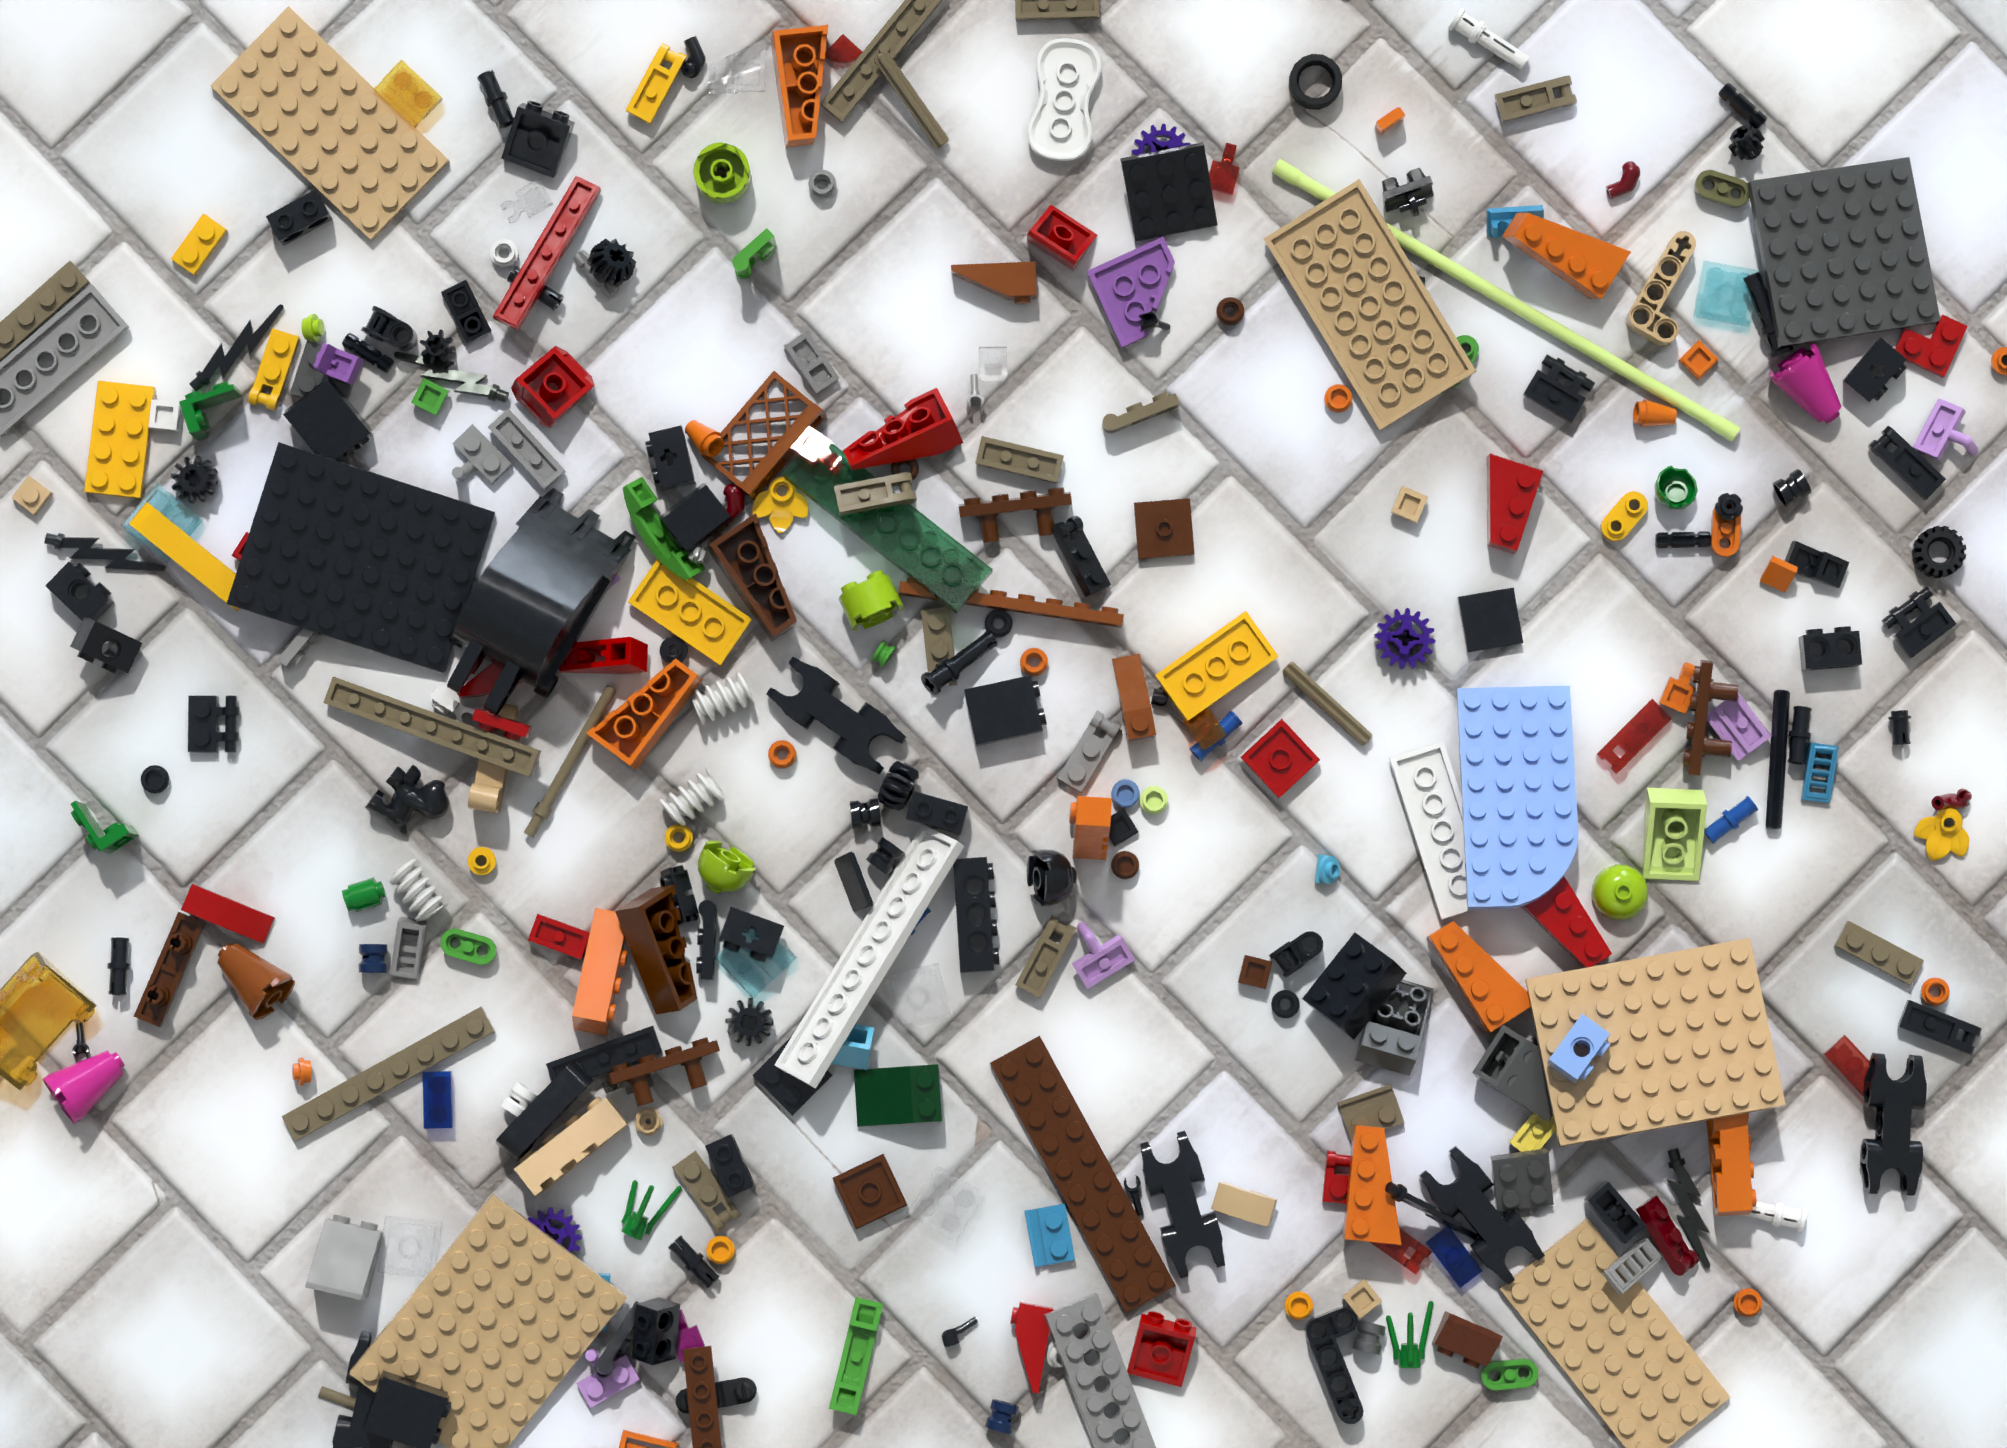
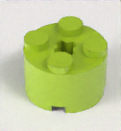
M718 142L708 145L697 156L693 174L697 187L705 198L713 203L726 204L738 200L746 193L750 187L751 170L745 154L739 148L727 143ZM723 168L724 171H728L726 173L727 177L717 176L718 169Z
M882 570L869 574L866 581L859 584L851 582L841 588L843 594L839 597V601L853 631H858V625H863L864 629H868L894 617L891 611L898 608L900 612L904 608L891 577L884 575Z

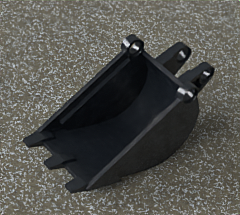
M554 488L543 497L540 496L516 523L519 528L496 554L475 584L462 608L449 640L450 643L461 649L462 645L466 647L447 684V687L460 694V690L469 676L475 674L484 659L503 669L483 709L495 716L502 710L520 680L534 687V692L547 699L558 682L559 677L557 675L629 556L631 552L630 547L636 537L625 530L617 538L613 539L597 530L594 526L600 515L590 509L579 518L558 507L564 494Z

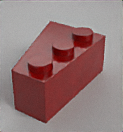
M1489 453L1486 457L1487 546L1515 554L1518 550L1543 471Z

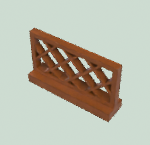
M773 371L721 432L723 440L728 437V442H724V447L729 449V461L717 462L712 457L701 456L744 491L752 500H755L756 496L767 487L827 415L817 404L813 403L778 373ZM775 381L783 386L784 397L769 398L768 389ZM788 391L795 396H788ZM801 400L807 405L800 415L790 416L789 401ZM784 402L785 416L770 418L769 404ZM765 404L766 418L751 420L750 410L752 407ZM786 421V432L782 436L771 437L770 423ZM766 423L767 438L752 439L751 425ZM747 425L748 440L732 441V431L734 428ZM768 443V453L764 457L753 458L752 444ZM748 445L749 459L734 460L733 446ZM749 464L750 474L743 482L735 477L734 465ZM723 466H730V472Z

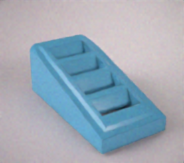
M1819 743L1808 744L1801 800L1830 803L1839 746ZM1815 753L1829 754V759L1815 758ZM1813 765L1828 766L1827 771L1813 769ZM1811 776L1826 777V782L1813 781ZM1810 786L1825 788L1824 794L1809 792Z

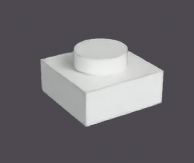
M152 399L148 427L150 429L178 431L180 403Z

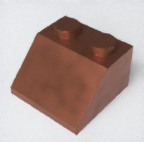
M1445 1311L1432 1343L1438 1345L1436 1351L1450 1357L1457 1353L1464 1356V1363L1479 1368L1480 1364L1488 1366L1503 1336Z

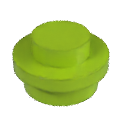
M310 314L308 318H303L301 327L305 340L319 342L325 332L323 320L319 319L316 314Z

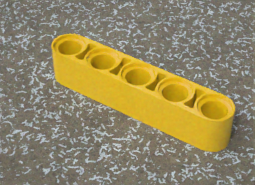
M146 502L129 524L227 603L236 573L151 504ZM231 606V607H232L233 609H235L236 611H238V610L240 609V608Z

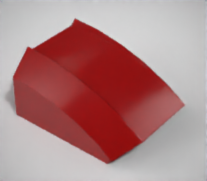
M554 346L517 377L511 389L516 400L539 421L540 425L551 428L595 384L592 376L567 351Z

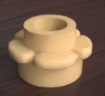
M641 1109L636 1114L635 1128L638 1132L651 1136L661 1129L663 1120L659 1117V1112L656 1109ZM647 1119L651 1120L650 1124L646 1123Z

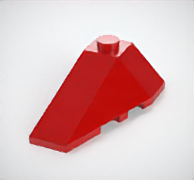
M935 388L911 399L904 405L906 409L896 417L890 415L884 419L885 425L880 429L868 431L845 448L843 452L851 469L856 470L934 456L962 444V438L939 390Z

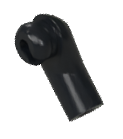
M696 36L684 41L689 57L685 65H682L681 73L688 78L697 77L706 62V57Z

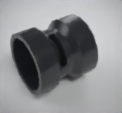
M1799 469L1790 473L1786 480L1779 479L1773 483L1774 490L1785 507L1793 504L1795 497L1804 498L1812 493L1808 481Z
M878 798L869 799L866 803H861L858 800L850 801L853 829L862 828L863 825L868 824L872 827L881 826Z
M882 837L877 843L878 848L876 851L870 853L866 860L889 876L895 861L900 860L905 853ZM882 852L886 853V854L889 855L891 858H890V859L887 858L886 856H884V855L882 854Z

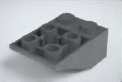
M1401 980L1363 1028L1355 1060L1410 1076L1417 1060L1433 988Z
M1502 1025L1472 1073L1483 1083L1546 1122H1549L1553 1114L1539 1047L1505 1025Z

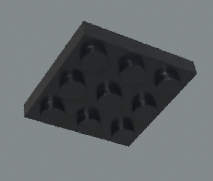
M1203 142L1120 158L1135 242L1218 225Z

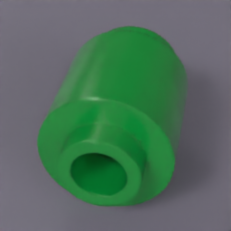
M374 877L348 885V889L342 890L343 899L349 912L353 910L359 912L383 904L382 898L386 897L382 882H376Z

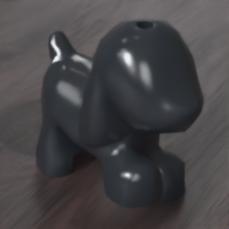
M412 765L405 773L397 766L386 780V783L395 790L391 802L387 799L385 793L378 789L365 808L376 815L384 817L388 823L396 826L400 833L404 835L407 834L406 823L413 811H418L429 819H438L447 813L450 802L443 781L433 780L422 787H418L417 783L421 777L420 770L415 765Z

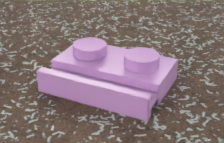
M1739 692L1737 702L1725 700L1707 713V721L1722 740L1732 741L1731 752L1738 761L1772 736Z

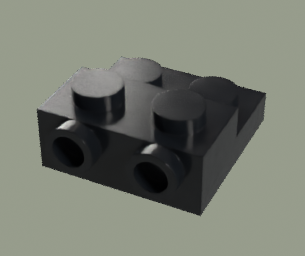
M527 101V104L522 103L517 107L501 159L554 178L557 174L563 152L567 148L575 122L569 120L570 115L554 110L552 114L544 111L542 104L535 101Z

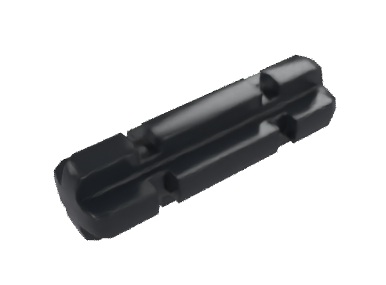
M1730 83L1725 84L1719 91V96L1725 102L1728 100L1730 102L1729 105L1745 120L1748 118L1750 120L1748 123L1755 129H1759L1766 122L1767 117L1760 110L1757 112L1755 110L1757 107L1745 96L1735 92L1737 89Z
M348 333L343 339L342 345L350 351L354 350L356 355L372 365L376 364L383 372L388 373L394 364L392 358L385 354L381 355L382 353L363 340L359 341V338L352 333Z
M1699 531L1697 534L1695 532H1672L1671 534L1659 532L1655 535V545L1657 548H1667L1668 546H1671V548L1695 547V545H1698V547H1708L1711 544V535L1708 531Z

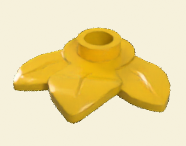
M777 477L771 481L768 490L756 496L752 507V515L756 513L758 518L769 516L774 529L778 533H783L792 524L794 516L799 518H806L808 516V502L803 495L796 492V487L792 480L787 477ZM784 486L787 488L788 492L785 496L777 494L779 487Z
M1954 808L1942 809L1935 816L1924 817L1915 827L1914 836L1926 839V852L1931 861L1945 857L1950 850L1954 854L1963 857L1969 847V835L1962 828V816ZM1947 818L1954 820L1953 825L1950 827H1946L1943 824Z

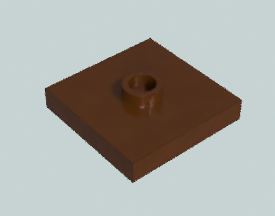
M1190 498L1134 503L1138 559L1194 555Z
M884 1154L832 1178L856 1230L908 1205Z

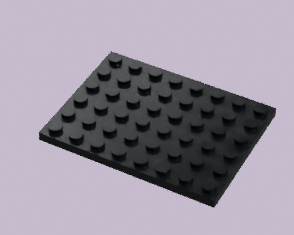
M278 442L226 604L444 673L453 646L449 640L462 608L468 599L495 512Z

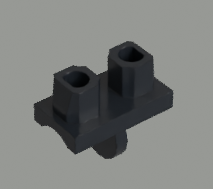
M1417 168L1406 174L1408 183L1399 186L1397 179L1394 177L1383 180L1382 195L1386 213L1399 208L1400 213L1410 210L1413 217L1418 216V207L1427 204L1426 198L1434 196L1431 177H1426L1422 170Z

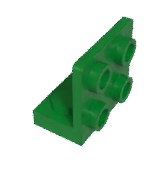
M228 382L219 383L212 386L213 391L203 394L201 391H195L185 395V400L179 401L189 434L196 440L208 438L206 430L210 429L207 415L202 410L242 397L241 391L234 384L229 385Z
M78 801L71 803L74 809L71 815L79 826L83 825L87 829L89 834L86 835V838L94 850L98 849L100 852L111 854L139 836L133 826L125 823L119 825L118 822L102 831L86 804Z

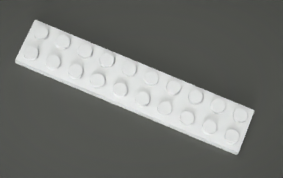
M922 824L775 1063L776 1067L816 1089L961 853L964 845Z

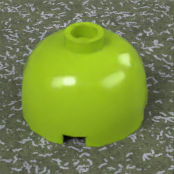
M711 840L706 842L698 859V872L706 883V887L710 891L720 894L721 892H736L746 886L756 867L752 868L754 865L753 860L733 846L728 851L721 848L722 842Z
M1615 864L1604 868L1595 877L1591 898L1595 908L1603 916L1612 920L1624 921L1635 917L1643 910L1648 900V886L1645 878L1637 869L1628 865Z

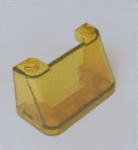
M39 952L32 954L0 989V1075L19 1090L25 1085L29 1086L36 1079L38 1074L36 1072V1062L73 1021L75 1023L87 1022L94 1014V1008L97 1006L88 995Z

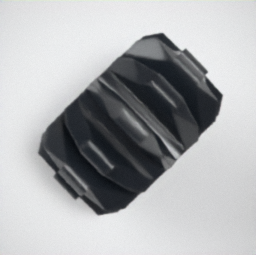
M605 238L591 249L587 264L591 267L589 274L598 276L597 282L603 280L607 287L612 284L619 287L631 278L637 262L632 259L634 252L626 250V244L619 245L617 239L610 242Z
M200 456L194 458L193 464L189 457H185V467L178 463L175 465L180 474H171L172 479L179 481L172 485V489L174 491L181 490L178 497L183 500L188 496V501L191 504L195 503L197 495L199 500L204 503L206 502L204 493L207 492L211 496L215 495L210 486H219L220 482L218 480L211 479L218 474V470L210 469L212 462L209 460L204 461L202 464ZM197 473L201 481L200 483L196 482V486H193L189 479L191 476L195 477L194 474Z
M894 762L890 766L879 789V802L890 809L898 811L904 809L919 778L918 770L905 762Z
M748 998V1008H745L743 1002L738 1000L737 1005L740 1011L738 1012L734 1008H729L728 1010L736 1016L735 1019H725V1023L735 1024L734 1028L727 1031L728 1034L731 1035L738 1031L739 1034L735 1039L737 1043H740L745 1035L746 1046H751V1036H754L756 1042L761 1044L762 1038L759 1033L761 1032L768 1037L771 1034L763 1027L764 1025H774L772 1020L764 1021V1017L769 1016L772 1011L768 1009L761 1013L760 1010L764 1006L762 1001L754 1009L753 998ZM747 1014L750 1017L757 1018V1023H754L756 1027L753 1030L742 1025V1021H746L743 1017Z

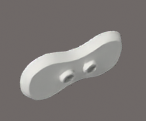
M1069 38L1055 39L1042 47L1036 59V73L1040 86L1038 105L1028 123L1027 138L1030 147L1036 154L1050 160L1070 161L1084 155L1092 141V126L1089 118L1088 104L1092 90L1100 77L1101 61L1095 48L1086 42Z

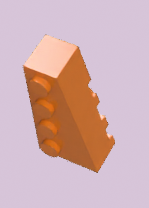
M828 25L774 30L772 32L770 40L785 148L813 145L816 139Z
M1516 213L1502 235L1503 238L1590 299H1602L1631 251L1531 213Z
M675 658L651 678L638 692H634L627 698L626 702L615 711L610 712L604 717L605 719L596 727H592L586 734L637 770L693 695L694 690L702 683L703 679Z
M1077 796L1076 802H1071L1069 823L1074 824L1072 858L1106 860L1112 798Z
M595 908L572 1013L573 1028L577 1031L607 1036L610 1021L613 1022L616 1011V1005L613 1004L615 994L619 995L622 978L619 977L620 967H625L628 951L624 950L626 938L615 911Z
M1454 921L1447 923L1427 936V939L1487 1033L1492 1032L1531 1007L1528 992Z
M1749 1113L1706 1120L1715 1217L1749 1215L1757 1204L1756 1191L1751 1189L1754 1167L1753 1162L1750 1161L1749 1150H1751V1136L1748 1133Z
M1353 1125L1342 1238L1402 1245L1395 1200L1391 1198V1194L1385 1191L1386 1185L1392 1182L1385 1129L1382 1127Z

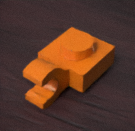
M1687 662L1684 663L1678 680L1669 677L1658 702L1659 704L1686 714L1690 705L1691 694H1694L1696 691L1695 687L1689 685L1693 677L1694 665Z

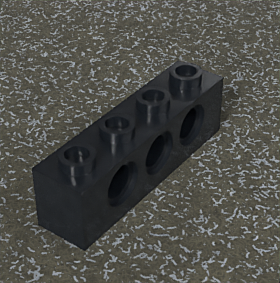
M987 857L956 859L953 869L960 973L994 971V965L999 964L998 947L993 948L992 936H998L997 919H991L990 908H996L995 891H989L988 880H994L993 863H987ZM979 879L982 882L983 889L979 894L973 895L967 891L966 885L969 880ZM973 907H980L984 910L985 917L979 923H974L968 918V912ZM981 935L986 939L987 945L982 951H975L971 948L970 940L973 936Z

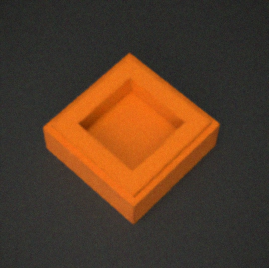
M1397 107L1379 119L1375 125L1379 135L1381 136L1403 121L1405 117L1404 112L1400 107Z
M1698 340L1678 361L1699 380L1719 359Z
M1772 556L1761 575L1760 582L1786 592L1797 573L1798 567Z

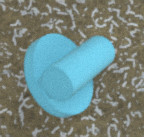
M1318 854L1314 882L1321 884L1334 883L1340 874L1338 860L1334 856Z

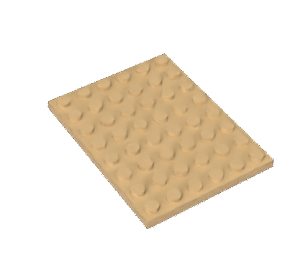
M1750 938L1532 977L1525 980L1559 1147L1786 1105ZM1581 1014H1584L1610 1033L1606 1040L1610 1043V1046L1601 1058L1596 1055L1590 1062L1594 1068L1585 1080L1579 1078L1574 1084L1549 1066L1547 1062ZM1576 1044L1573 1047L1574 1053L1579 1057H1585L1589 1054L1588 1048L1584 1044Z
M492 1193L350 1370V1375L374 1393L383 1370L447 1391L448 1401L452 1403L447 1418L441 1417L438 1428L442 1429L439 1442L447 1448H507L625 1302L627 1295L602 1278L592 1268Z

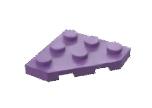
M1164 237L1087 271L1090 282L1121 349L1148 336L1149 330L1143 331L1141 329L1143 322L1139 315L1150 311L1157 312L1175 264Z

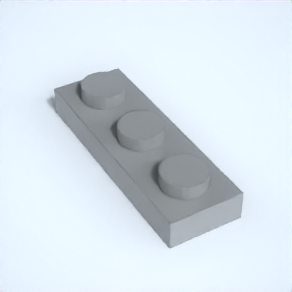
M509 408L488 426L491 432L544 490L566 472Z

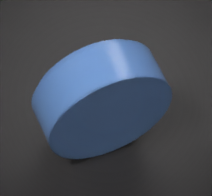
M1128 779L1115 783L1111 791L1113 802L1122 808H1129L1135 805L1140 795L1136 783Z

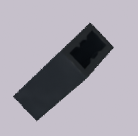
M330 377L326 378L290 406L283 414L315 454L339 462L344 461L348 457L346 452L353 446L359 449L370 440L368 435L371 433V427Z
M1031 675L964 690L976 747L1043 732L1042 725H1047L1044 709H1038L1036 698L1041 697L1038 681H1032Z
M383 1370L365 1417L363 1430L415 1448H430L431 1444L437 1445L442 1431L441 1428H438L441 1417L447 1418L452 1402L448 1401L447 1391Z

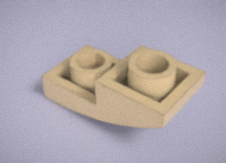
M1219 1182L1211 1209L1269 1227L1278 1199L1253 1190L1247 1191L1226 1182Z

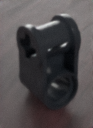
M373 306V314L366 327H362L361 331L401 351L413 349L418 340L415 330L387 311ZM400 331H409L407 341L404 343L397 342L396 337Z
M1307 931L1291 942H1287L1268 956L1270 959H1275L1283 971L1282 976L1285 979L1321 952L1323 940L1318 933ZM1307 936H1314L1318 940V948L1313 952H1307L1302 947V941ZM1283 954H1285V956L1288 958V960L1291 963V966L1288 965V963L1283 957Z

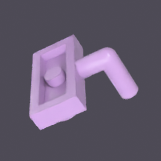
M1938 398L1913 448L1917 452L1938 461L1941 460L1950 441L1963 445L1970 455H1975L1978 452V447L1970 436L1956 431L1966 411L1957 405Z
M1081 922L1077 925V931L1091 952L1073 962L1072 965L1087 989L1135 961L1134 956L1120 934L1100 945L1086 923Z
M592 1348L585 1353V1358L591 1361L595 1368L600 1354L597 1349ZM627 1354L613 1362L614 1367L609 1377L600 1378L596 1373H593L576 1383L590 1408L640 1380Z

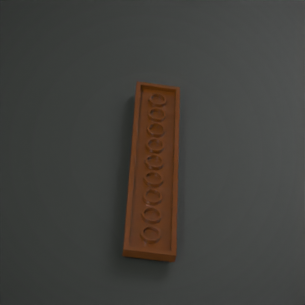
M1038 1036L990 1062L1125 1312L1131 1311L1176 1286L1041 1037Z

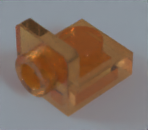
M1208 708L1188 722L1182 721L1203 750L1226 736L1224 729L1213 712Z

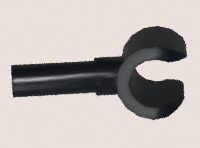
M1155 311L1139 315L1143 322V325H1141L1143 331L1155 327L1164 330L1170 329V324L1160 321Z
M1154 688L1151 704L1158 706L1166 705L1168 695L1164 690Z
M76 1022L77 1044L72 1049L76 1063H78L77 1056L81 1053H85L87 1058L91 1057L89 1046L85 1044L83 1022Z
M1135 1175L1138 1183L1137 1186L1129 1188L1125 1178L1124 1188L1130 1192L1136 1213L1139 1216L1143 1215L1144 1212L1138 1191L1141 1187L1139 1177Z
M976 1317L971 1318L956 1328L944 1331L942 1333L944 1346L949 1347L959 1344L958 1334L977 1324L978 1320Z

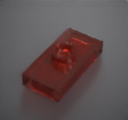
M1843 1035L1823 1055L1859 1094L1864 1096V1079L1869 1067V1060L1846 1035Z

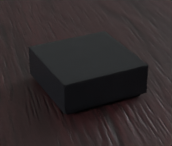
M1125 808L1111 816L1109 838L1114 847L1139 833Z

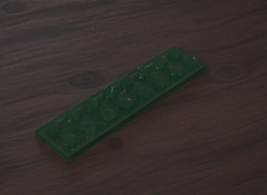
M820 433L811 440L783 472V478L788 480L956 614L993 572L991 567L910 504H899L839 516L834 486L876 477L865 468L852 470L844 452Z

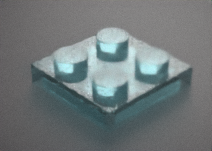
M1703 261L1693 317L1748 327L1751 321L1753 302L1743 278L1759 272V270Z

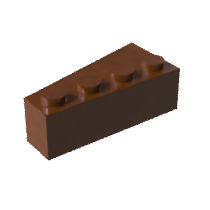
M755 513L710 543L708 551L768 638L773 642L794 628L797 620Z
M674 885L651 888L615 911L656 1014L680 1011L697 1000L691 965L685 961L684 956L685 948H687L685 937L680 936L678 920H681L679 908L675 909L672 897V895H676Z

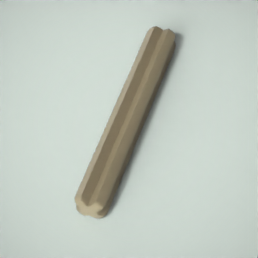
M881 52L874 58V62L934 147H942L949 141L948 136L889 52Z
M1290 662L1283 669V674L1360 745L1364 746L1372 738V733L1294 662Z

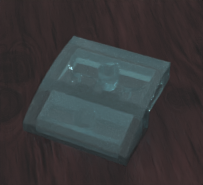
M156 482L121 526L163 561L168 563L171 558L134 529L129 522L146 502L151 504L189 536L201 524L203 519Z
M750 929L748 933H742V935L746 936V942L751 943L753 939H759V937L755 936V930ZM779 939L773 959L766 958L765 962L750 958V952L742 949L736 953L724 948L715 957L753 999L798 958L781 939Z

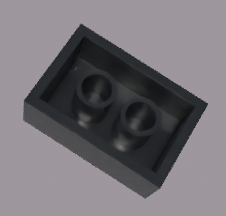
M1354 932L1302 999L1317 1013L1354 1040L1407 973L1393 959Z

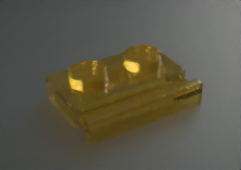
M400 60L382 81L373 88L415 128L443 100L403 60Z

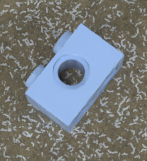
M1581 1014L1549 1058L1547 1064L1574 1084L1579 1078L1585 1080L1594 1068L1590 1062L1596 1055L1601 1058L1610 1046V1043L1606 1041L1610 1033L1584 1014ZM1576 1044H1584L1588 1048L1589 1054L1585 1057H1579L1574 1053L1573 1047Z

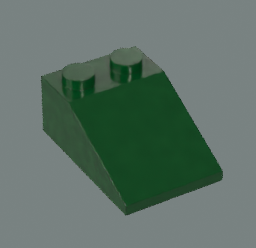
M939 1064L854 1070L857 1127L942 1121Z

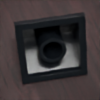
M705 483L699 485L659 517L688 554L733 519Z

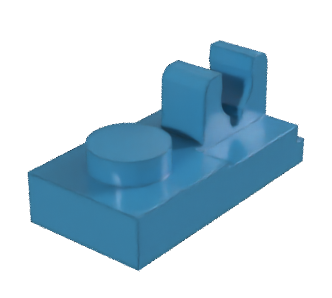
M1543 205L1486 209L1487 236H1490V238L1502 237L1516 213H1531L1544 218Z

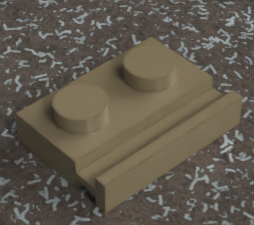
M1391 1084L1337 1102L1350 1141H1352L1353 1125L1382 1127L1386 1130L1405 1123Z

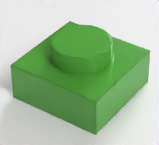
M423 378L411 403L437 417L450 391Z

